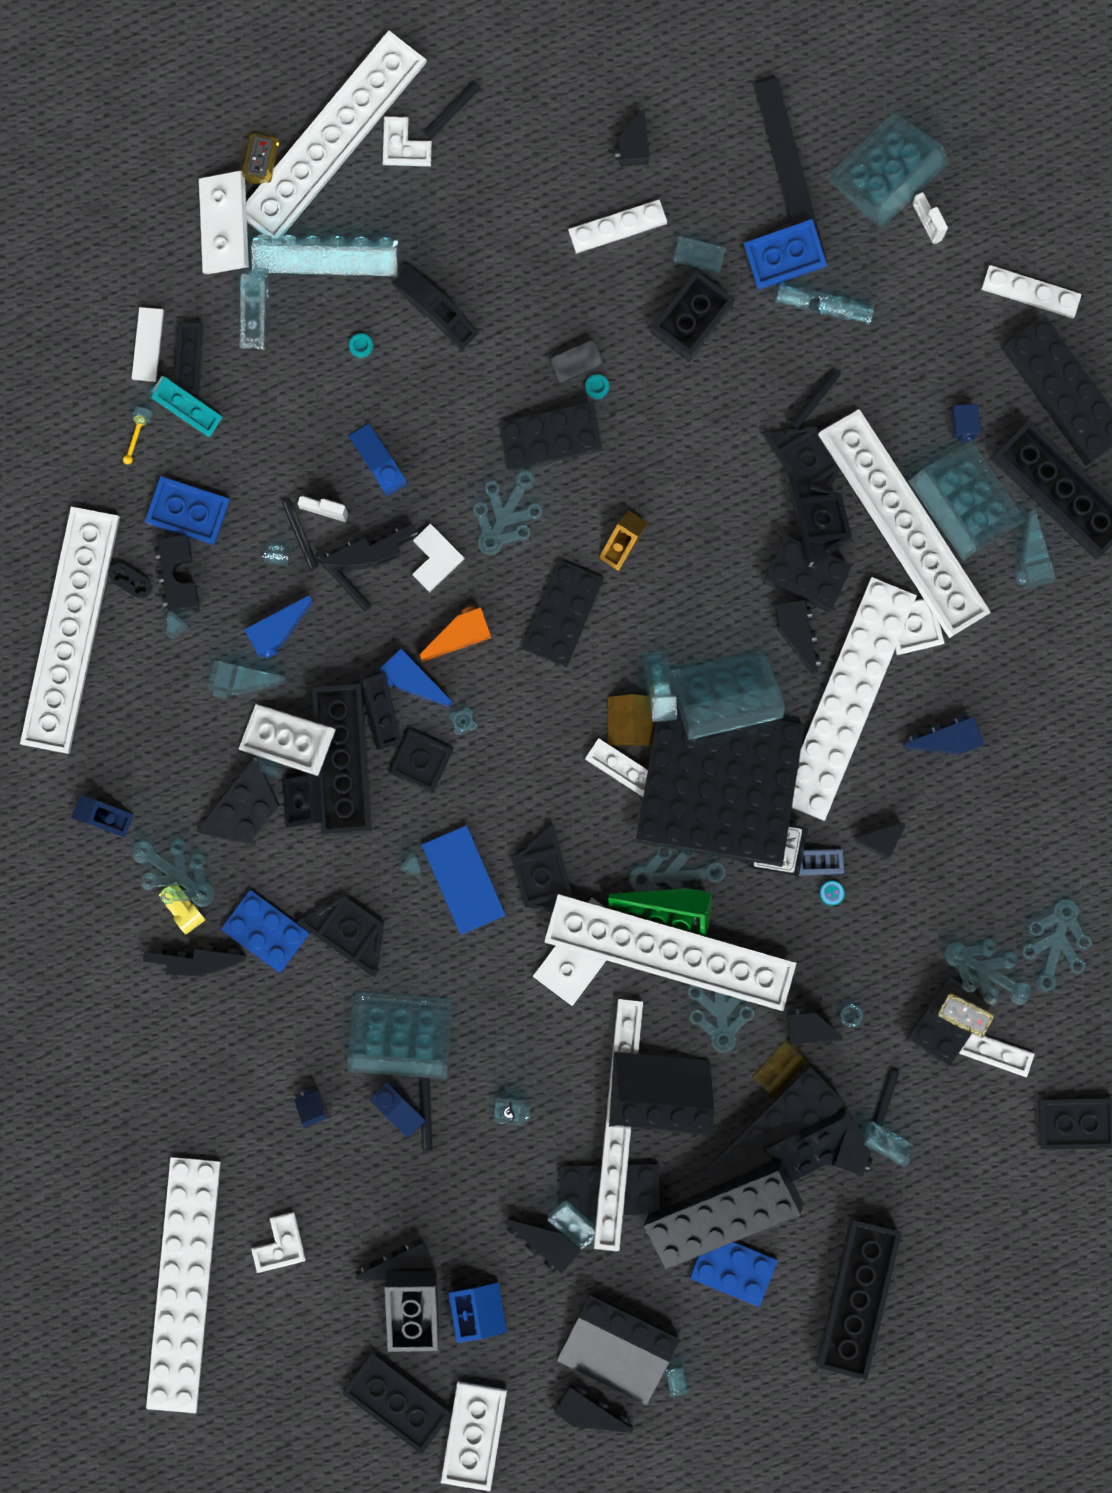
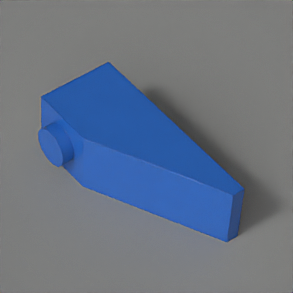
M369 424L348 436L386 497L407 485L406 479Z
M310 595L244 629L260 658L265 656L268 659L279 653L277 649L283 646L312 606L313 601Z
M402 649L380 668L381 672L386 673L390 688L394 685L401 691L447 707L452 705V701Z

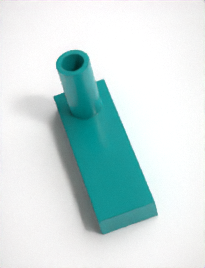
M161 376L157 384L150 388L149 397L207 437H211L223 418L164 376Z

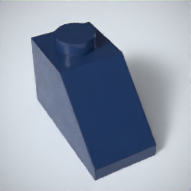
M80 795L71 818L126 837L133 814Z
M388 1082L369 1099L407 1138L426 1122L411 1104Z
M311 1087L298 1093L300 1098L295 1099V1104L303 1128L330 1118L320 1090L313 1091Z

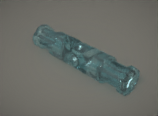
M784 282L780 283L776 299L777 304L780 302L795 305V308L820 314H830L847 321L851 319L862 321L868 326L870 325L875 304L868 306L856 303L854 299L846 297H833L830 294L805 287L798 289L786 286ZM820 297L819 307H814L810 300Z

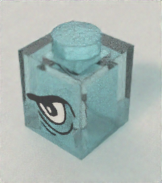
M496 1098L493 1123L523 1126L524 1121L529 1122L530 1107L526 1106V1101Z

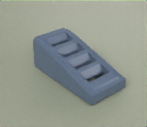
M843 849L804 850L805 869H803L801 863L799 876L844 874ZM820 855H824L825 869H821ZM830 855H834L835 869H831ZM810 856H814L815 869H811Z

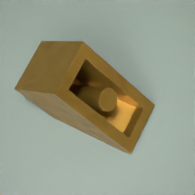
M628 510L615 527L599 559L619 571L649 523Z

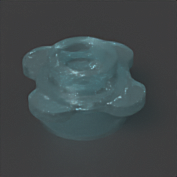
M470 708L450 714L449 719L454 724L455 728L453 731L456 735H462L465 731H474L477 728V724L472 718L473 711ZM462 719L466 721L464 724L461 723Z

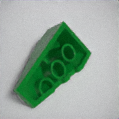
M685 888L609 894L608 901L609 909L704 937L708 936L712 911L711 892Z

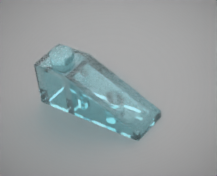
M244 270L241 275L240 348L264 349L268 271Z
M1035 510L1030 511L1026 518L1017 567L1018 571L1015 572L1017 583L1019 586L1023 585L1024 591L1051 584L1056 580Z
M666 651L642 654L652 722L677 719L676 693Z
M214 660L207 689L213 692V697L227 699V695L235 697L285 685L288 679L284 676Z

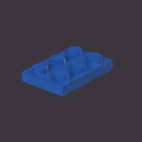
M813 219L744 243L759 290L827 267Z
M160 476L145 523L180 535H187L189 538L215 546L231 500Z
M251 890L221 928L223 932L279 973L284 970L310 934Z
M732 1242L698 1256L690 1279L760 1307L778 1260Z

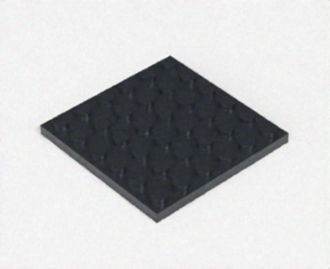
M660 701L636 842L782 867L805 724Z

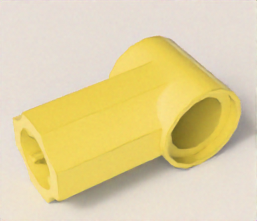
M177 883L167 887L159 894L162 901L174 915L173 919L185 934H188L206 920L203 914L201 915L197 910L198 907L190 902Z

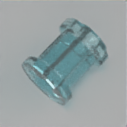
M685 1367L664 1371V1376H667L670 1388L668 1392L669 1397L691 1392L685 1381Z

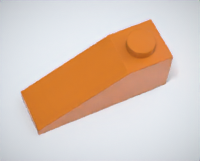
M475 606L463 609L461 611L462 614L458 615L420 654L422 662L490 639L491 635L481 608L476 609Z

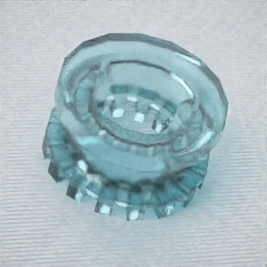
M847 1005L840 1011V1020L845 1026L855 1027L862 1021V1011L855 1005ZM849 1009H854L858 1013V1019H854L853 1023H848L844 1017L845 1013H849Z

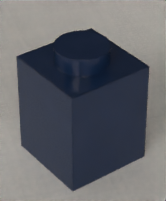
M978 404L953 406L951 417L954 439L960 438V442L974 441L975 437H978L981 433Z

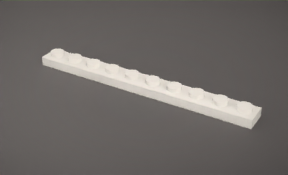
M618 999L593 1249L619 1251L631 1129L609 1127L614 1052L638 1054L643 1002Z

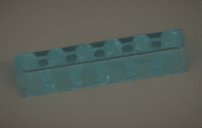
M258 235L257 238H253L251 244L252 273L397 276L398 241H393L392 238H379L378 241H369L366 237L344 240V237L334 236L330 237V240L320 239L318 236L296 239L292 235H285L281 238H272L270 235Z

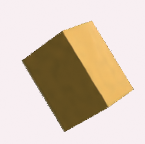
M635 694L608 697V745L652 746L657 720V697Z

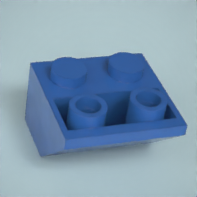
M499 1282L449 1291L457 1343L484 1339L507 1332Z

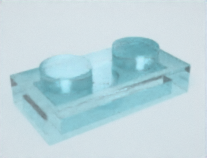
M679 236L673 262L720 273L726 248Z
M873 1121L866 1126L864 1145L904 1168L910 1163L911 1143Z
M564 1201L548 1214V1221L581 1250L594 1241L596 1226L568 1201Z

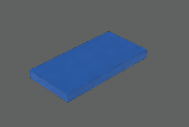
M467 825L422 844L460 935L506 916Z

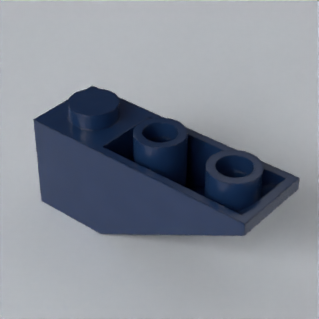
M966 715L952 720L953 725L946 728L941 724L929 729L930 734L922 737L918 733L906 738L908 742L903 745V748L960 755L984 745V741L974 717L967 719Z

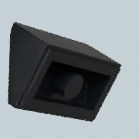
M594 339L550 358V364L560 384L604 364Z

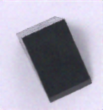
M904 822L859 836L855 838V841L860 846L888 859L905 829Z

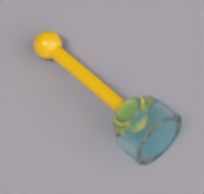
M135 406L133 419L137 425L127 455L123 457L125 464L132 463V453L141 426L151 421L153 411Z

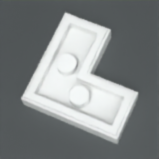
M384 117L383 165L431 166L432 142L408 140V117Z
M922 192L915 196L912 204L932 243L936 244L942 241L948 227L938 207L931 209Z
M300 496L298 506L300 509L343 522L347 520L348 512L343 504L324 498L321 501L305 496Z
M431 524L413 540L429 559L412 575L430 593L464 560V557Z
M295 1212L271 1217L270 1222L275 1242L251 1249L257 1273L306 1261Z

